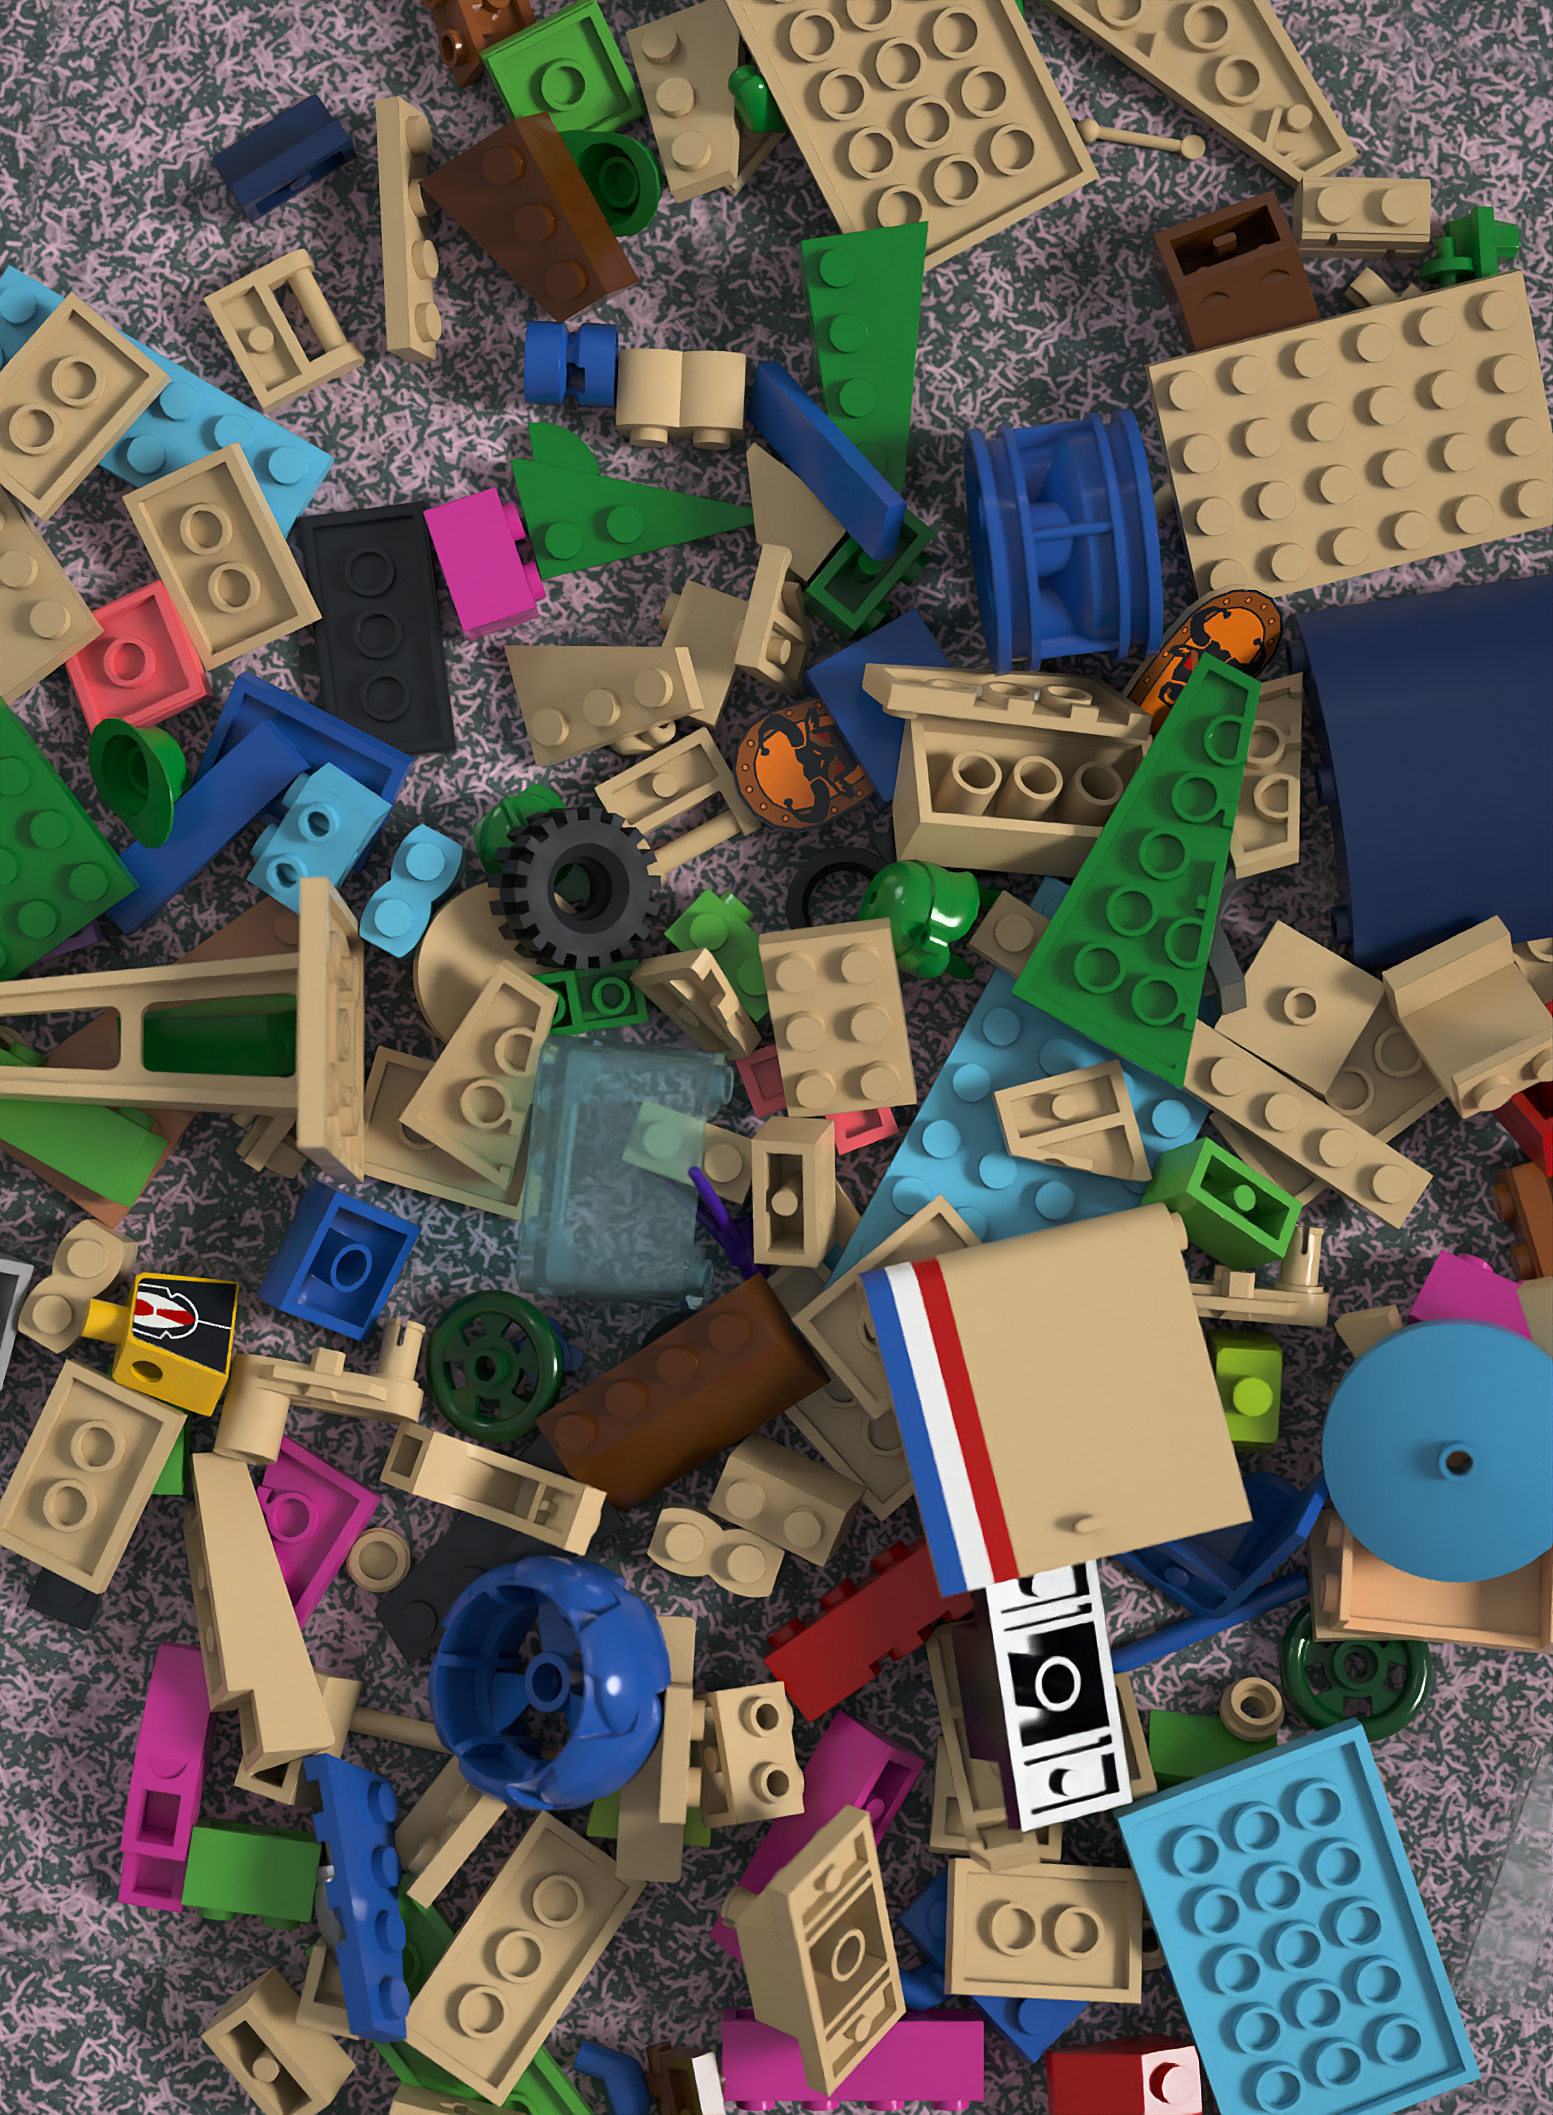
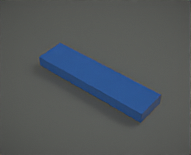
M778 361L758 363L746 418L873 561L893 558L907 507L905 500Z
M270 719L262 720L174 804L173 825L167 842L158 849L145 848L136 840L119 856L141 886L106 912L126 936L135 934L285 794L302 772L307 773L311 769L310 765Z

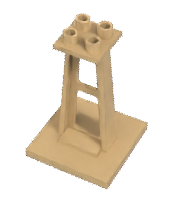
M300 877V953L0 982V1017L107 1008L117 1009L121 1014V1055L117 1067L112 1070L0 1066V1099L298 1117V1148L337 1184H364L365 940L360 937V923L328 877ZM276 995H294L297 997L296 1073L291 1077L160 1073L147 1071L144 1067V1014L151 1006Z

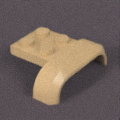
M977 1618L937 1626L925 1644L970 1858L990 1873L1040 1863V1853L1034 1829L1026 1831L1008 1829L998 1762L970 1759L950 1627L977 1621ZM1127 1671L1113 1675L1132 1801L1135 1802L1157 1794V1786Z

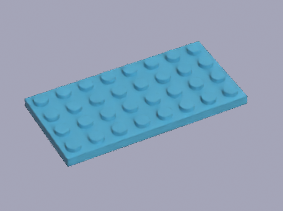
M1045 875L1028 906L1051 921L1070 886L1052 876ZM996 966L821 1293L939 1194L943 1195L983 1244L1140 1207L1149 1181L1136 1183L1009 1157L991 1095L996 1091L1119 1059L1151 1175L1160 1153L1195 1140L1211 1109L1183 1090L1177 1089L1010 995L1017 980ZM1201 994L1197 1019L1213 1028L1221 1011L1214 994L1203 997Z

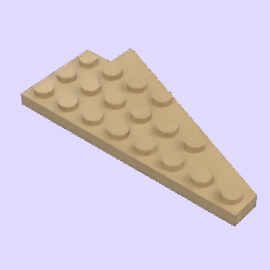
M1039 0L1295 190L1302 176L1330 177L1355 163L1359 154L1267 0Z

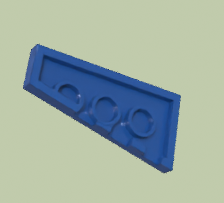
M328 1753L303 1758L307 1782L319 1780L324 1812L313 1814L317 1843L328 1841L334 1866L335 1877L332 1881L324 1882L328 1907L333 1910L337 1921L345 1930L346 1939L341 1940L336 1945V1953L350 2034L383 2044L407 2039L406 2016L410 2010V1996L403 1979L402 1950L406 1944V1930L399 1912L398 1885L402 1879V1865L395 1846L394 1821L398 1815V1801L392 1788V1780Z

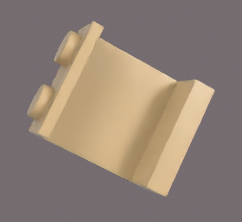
M1498 915L1382 972L1390 1011L1463 1120L1480 1111H1491L1499 1108L1512 1095L1540 1081L1548 1082L1553 1080V1017L1515 964L1510 932Z

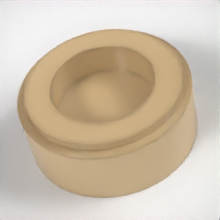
M388 1527L369 1528L360 1534L347 1555V1569L353 1581L361 1588L371 1592H386L397 1587L408 1575L412 1565L411 1548L404 1536L394 1529Z

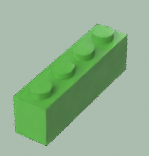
M14 1041L10 1050L0 1046V1066L45 1068L49 1060L47 1057L17 1041ZM0 1099L1 1139L110 1201L132 1208L169 1142L168 1139L150 1130L156 1118L136 1107L118 1106L114 1110L106 1105Z

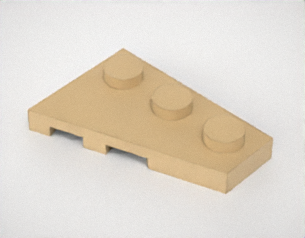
M1303 672L1267 681L1261 685L1228 853L1236 879L1299 862Z

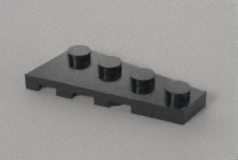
M543 1433L517 1458L523 1462L578 1481L569 1475ZM604 1499L600 1511L601 1516L598 1528L591 1536L587 1550L626 1525L615 1506L606 1499ZM466 1512L382 1601L374 1612L409 1665L440 1645L446 1630L441 1627L445 1616L460 1593L480 1575L500 1565L519 1562L527 1556L575 1558L580 1554L562 1549L518 1530Z

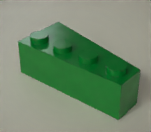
M928 221L801 240L796 246L821 410L895 491L904 490Z

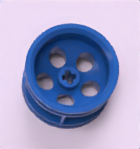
M1131 409L1114 410L1109 424H1103L1098 413H1088L1084 415L1083 420L1016 429H1012L1010 424L998 425L996 436L993 439H985L981 428L966 429L963 441V462L969 538L980 619L988 659L994 676L1010 675L1012 662L1022 661L1027 672H1035L1040 669L1041 659L1108 651L1113 661L1125 660L1131 646H1136L1142 657L1157 656L1161 649L1163 634V591L1159 539L1145 449L1138 423Z

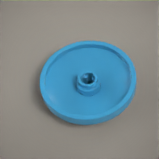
M1440 1318L1411 1324L1385 1336L1363 1352L1349 1367L1334 1390L1327 1408L1322 1432V1462L1328 1491L1338 1514L1355 1538L1370 1552L1391 1566L1414 1576L1442 1582H1474L1499 1577L1527 1565L1545 1553L1553 1545V1358L1532 1340L1514 1330L1499 1324L1470 1318ZM1454 1451H1464L1471 1456V1458H1465L1461 1466H1450L1447 1459L1448 1455Z

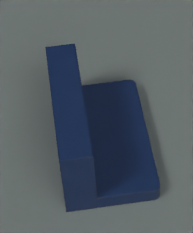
M311 95L214 156L213 164L252 224L349 163L357 155L349 136L338 119L334 120L319 96Z

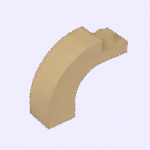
M401 1419L380 1477V1481L411 1494L480 1516L585 1556L591 1536L598 1528L601 1516L600 1511L607 1494L568 1477Z

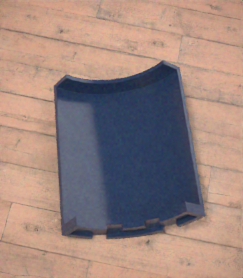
M1553 574L1295 614V640L1286 641V660L1290 675L1303 672L1302 685L1308 702L1322 763L1321 767L1315 768L1314 778L1320 805H1329L1333 832L1339 906L1330 908V922L1336 945L1346 944L1351 961L1358 968L1406 961L1498 915L1510 932L1511 944L1552 938Z

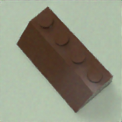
M760 1271L587 1384L534 1421L569 1475L581 1483L606 1492L605 1499L626 1513L828 1384L831 1378L804 1337L791 1323V1317Z

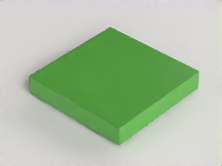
M578 0L478 53L511 121L547 111L558 132L586 130L612 133L648 114L596 0Z

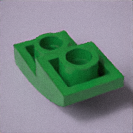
M641 957L614 961L612 966L602 969H565L530 975L559 995L548 1039L583 1034L586 1031L649 1022L650 1014L647 996L629 979L641 963Z

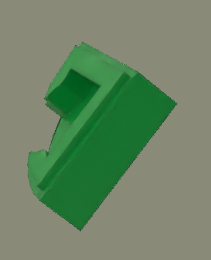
M528 423L535 462L600 475L593 453L576 434L551 423Z

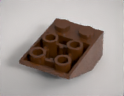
M1274 189L1153 234V268L1188 353L1320 320L1298 246Z

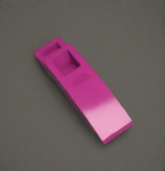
M163 1640L159 1644L145 1704L126 1806L120 1851L124 1852L118 1897L119 1903L182 1913L186 1906L181 1903L193 1826L198 1822L203 1782L209 1774L217 1712H210L201 1647Z

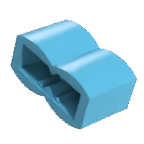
M424 824L413 829L402 841L394 856L391 880L382 885L373 894L364 909L360 922V937L406 964L412 961L415 950L429 925L432 915L436 912L437 908L457 892L464 880L468 866V852L464 847Z

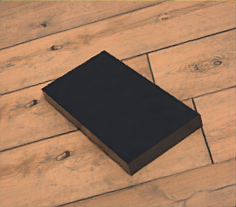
M418 501L299 517L307 586L322 616L321 619L313 622L312 625L323 711L413 758L458 752L430 533L423 513L426 510L425 502Z

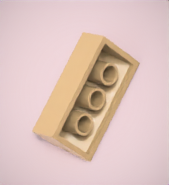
M921 713L919 718H906L892 804L897 862L918 859L944 867L1076 878L1153 742L1152 735H1148V740L1145 741L981 720L961 721L946 716Z

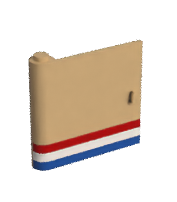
M1163 1202L857 1274V1289L862 1313L870 1336L872 1338L876 1337L941 1598L1252 1520L1181 1251L1186 1250L1188 1245L1185 1226L1179 1212L1169 1213Z

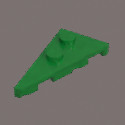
M521 458L510 460L542 581L754 525L753 510L749 507Z

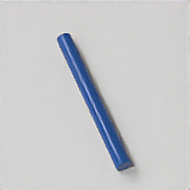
M1297 1570L1256 1588L1225 1618L1211 1619L1193 1615L1110 1651L1113 1674L1132 1671L1309 1594L1310 1589L1302 1571Z

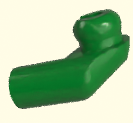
M743 65L736 68L729 76L727 87L729 92L735 96V107L744 126L755 133H790L763 75L759 74L758 70L751 65Z

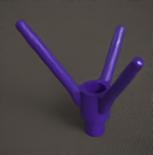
M697 1166L690 1167L688 1175L711 1214L674 1180L666 1179L664 1181V1189L708 1230L725 1250L730 1265L738 1266L744 1282L760 1271L766 1280L769 1278L765 1265L754 1263L753 1206L751 1214L732 1219L711 1184Z

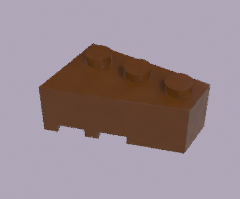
M547 111L512 120L418 182L559 324L593 311L640 282Z

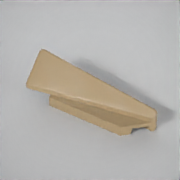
M215 1452L192 1453L189 1457V1467L196 1505L185 1507L183 1531L210 1712L232 1711L238 1708L245 1773L260 1772L329 1749L335 1743V1735L246 1462L224 1457Z

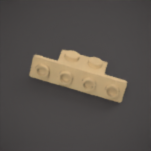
M656 1615L669 1653L671 1684L665 1688L663 1704L665 1719L658 1744L641 1771L628 1784L620 1788L615 1875L619 1880L676 1883L681 1879L686 1807L699 1808L701 1767H689L690 1740L703 1741L705 1700H692L696 1628L694 1618Z

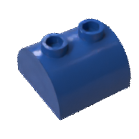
M313 1177L305 1195L296 1206L295 1216L277 1253L269 1261L267 1273L256 1295L281 1311L366 1343L422 1228L357 1195Z

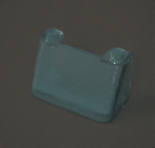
M550 1034L546 1037L540 1050L537 1067L517 1253L516 1274L521 1291L531 1294L689 1310L702 1309V1299L707 1298L712 1289L714 1268L712 1261L705 1259L702 1247L693 1245L699 1193L688 1175V1170L692 1166H697L701 1170L707 1116H715L721 1104L727 1105L731 1100L734 1074L732 1067L727 1066V1054L570 1035Z

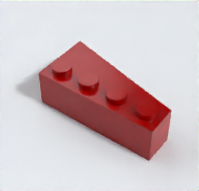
M925 1534L907 1547L901 1539H897L869 1561L875 1568V1571L859 1583L854 1585L851 1579L846 1577L818 1599L824 1609L805 1623H802L799 1617L795 1615L766 1637L772 1647L763 1653V1661L779 1682H784L785 1691L809 1723L874 1679L882 1671L879 1664L888 1657L893 1662L897 1661L924 1644L935 1631L931 1625L942 1618L945 1623L954 1618L958 1620L975 1608L972 1590L941 1598Z

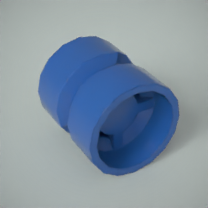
M529 320L526 329L524 355V395L526 404L561 406L568 396L575 397L580 407L615 408L619 358L618 324L582 323L576 332H569L564 322L559 324L556 321Z

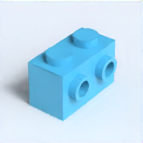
M330 762L311 776L302 772L296 778L282 800V804L289 808L285 818L279 827L270 823L258 838L250 853L258 861L247 877V880L299 916L300 877H328L336 890L339 891L393 806Z

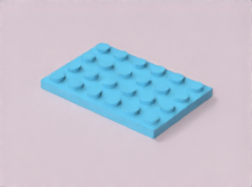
M1355 1717L1112 1810L1191 2038L1198 2048L1199 2060L1218 2115H1389L1482 2078L1362 1724Z

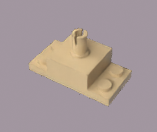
M848 1804L825 1827H822L815 1834L813 1840L785 1868L777 1872L773 1880L760 1895L750 1892L745 1887L737 1886L728 1893L721 1909V1917L724 1918L722 1921L723 1925L737 1931L755 2019L798 2039L807 2087L828 2097L906 2012L869 1812Z

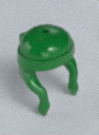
M918 859L898 861L886 865L868 885L860 904L858 921L887 917L890 919L898 971H904L920 979H932L942 975L944 971L956 979H974L975 974L965 960L958 954L950 952L949 943L960 939L968 932L977 917L980 904L985 909L990 910L1002 891L983 887L969 871L961 873L949 872L935 863Z

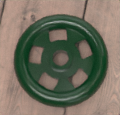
M481 1290L470 1293L455 1301L442 1313L429 1337L425 1367L432 1398L445 1419L464 1435L486 1443L513 1442L536 1430L538 1426L534 1420L556 1405L563 1381V1358L560 1344L547 1318L528 1300L501 1290ZM480 1317L487 1335L475 1339L470 1344L462 1329L468 1323ZM513 1322L529 1338V1342L521 1352L514 1342L504 1336V1333ZM487 1357H490L495 1363L496 1371L493 1378H491L487 1370ZM462 1359L463 1373L468 1385L467 1387L456 1389L451 1373V1361ZM523 1370L537 1376L535 1388L529 1400L515 1391L524 1377L525 1373ZM480 1396L486 1399L499 1398L501 1400L500 1418H491L479 1413Z
M1310 1602L1305 1604L1292 1618L1284 1633L1279 1652V1673L1285 1695L1299 1717L1315 1731L1353 1718L1344 1716L1343 1697L1363 1698L1368 1696L1370 1698L1371 1716L1356 1718L1363 1726L1368 1743L1386 1739L1405 1728L1423 1706L1431 1683L1432 1663L1427 1641L1388 1640L1384 1648H1382L1377 1641L1347 1640L1331 1642L1325 1648L1321 1642H1313ZM1348 1654H1355L1363 1661L1364 1671L1359 1678L1350 1677L1343 1668L1344 1659ZM1320 1662L1322 1663L1324 1677L1331 1688L1328 1691L1314 1695L1308 1684L1304 1667ZM1388 1662L1406 1667L1405 1681L1399 1694L1384 1690L1381 1687L1387 1676Z

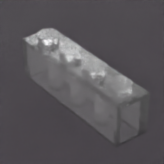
M1534 1742L1530 1744L1448 1974L1452 1992L1457 1998L1529 2025L1535 2009L1542 2010L1546 2006L1553 1988V1973L1549 1972L1553 1961V1750Z

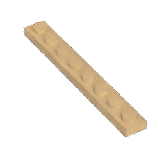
M1003 890L966 947L1017 980L1048 927L1050 920ZM1196 1019L1183 1091L1393 1231L1399 1230L1433 1175L1199 1019Z

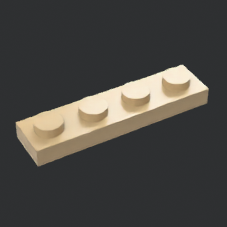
M401 97L375 100L387 351L410 363L437 361L436 341L441 336V318L433 299V278L438 273V256L435 246L431 242L429 217L434 214L435 200L418 184L419 181L428 176L426 154L430 153L432 149V132L425 114Z

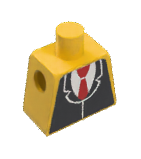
M143 1272L135 1276L124 1306L93 1298L89 1299L82 1321L80 1336L116 1344L112 1377L118 1384L211 1417L228 1379L240 1283L229 1280Z

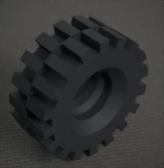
M601 808L549 809L550 812H537L526 817L528 826H514L506 835L514 843L512 847H498L493 860L503 864L501 874H489L488 888H500V900L490 901L489 905L492 915L505 916L508 921L498 927L505 940H518L519 943L514 949L524 958H537L536 964L546 967L588 970V968L602 969L613 965L611 958L626 959L635 952L629 941H645L651 931L650 928L642 924L644 917H657L660 903L649 901L650 889H661V875H649L647 866L656 863L657 859L652 849H638L636 846L645 838L637 827H622L626 820L624 817L616 813H602ZM569 863L582 866L590 882L588 902L583 910L574 914L561 910L554 896L555 877L559 869Z

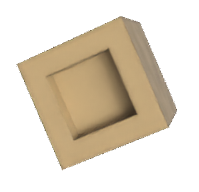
M321 1934L312 1950L294 2025L359 2040V2036L350 2034L340 1970L335 1965Z

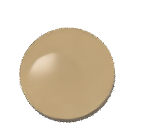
M488 882L468 887L444 902L432 915L429 925L415 950L413 984L416 999L426 1022L446 1045L504 959L528 975L565 970L536 964L537 958H524L514 950L519 943L518 940H505L498 927L508 921L505 916L492 915L489 905L490 901L500 900V888H488ZM554 893L555 900L561 910L569 914L577 913L565 899ZM576 1035L548 1039L543 1059L559 1051Z

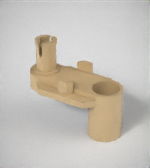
M1296 1224L1284 1259H1281L1279 1281H1273L1272 1285L1254 1284V1272H1247V1270L1233 1271L1224 1264H1215L1213 1280L1188 1278L1198 1317L1302 1326H1327L1330 1293L1324 1291V1286L1318 1285L1322 1235H1324V1228L1304 1225L1303 1229V1227Z
M398 1318L386 1319L376 1373H370L369 1375L350 1372L351 1368L343 1367L346 1354L325 1348H314L310 1365L253 1354L235 1355L213 1451L224 1457L243 1462L263 1465L276 1464L289 1405L400 1425L401 1419L417 1424L424 1391L418 1388L419 1384L413 1381L426 1327L408 1320L403 1344L400 1346L403 1333L402 1320Z

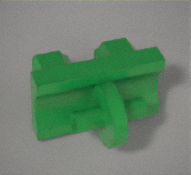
M1476 206L1472 208L1468 216L1444 224L1445 237L1436 240L1437 259L1430 260L1419 266L1421 282L1426 284H1439L1440 289L1498 274V264H1505L1516 258L1520 248L1518 226L1494 220L1493 207Z

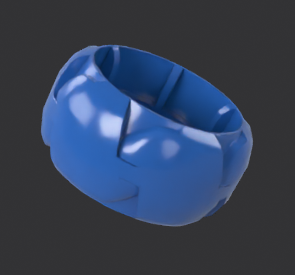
M527 1556L519 1562L506 1563L480 1575L460 1593L442 1622L441 1627L446 1630L441 1639L437 1656L431 1664L429 1702L433 1723L441 1745L457 1756L461 1775L477 1791L503 1804L524 1810L580 1808L595 1799L607 1797L624 1787L648 1762L658 1744L664 1726L663 1704L665 1688L671 1684L670 1658L666 1640L656 1615L646 1601L625 1588L626 1579L600 1564L582 1558ZM538 1617L544 1653L537 1655L530 1662L525 1675L515 1674V1668H519L521 1665L522 1655L518 1654L521 1644ZM530 1703L541 1712L565 1713L571 1737L555 1759H544L541 1756V1749L537 1742L526 1733L520 1715Z

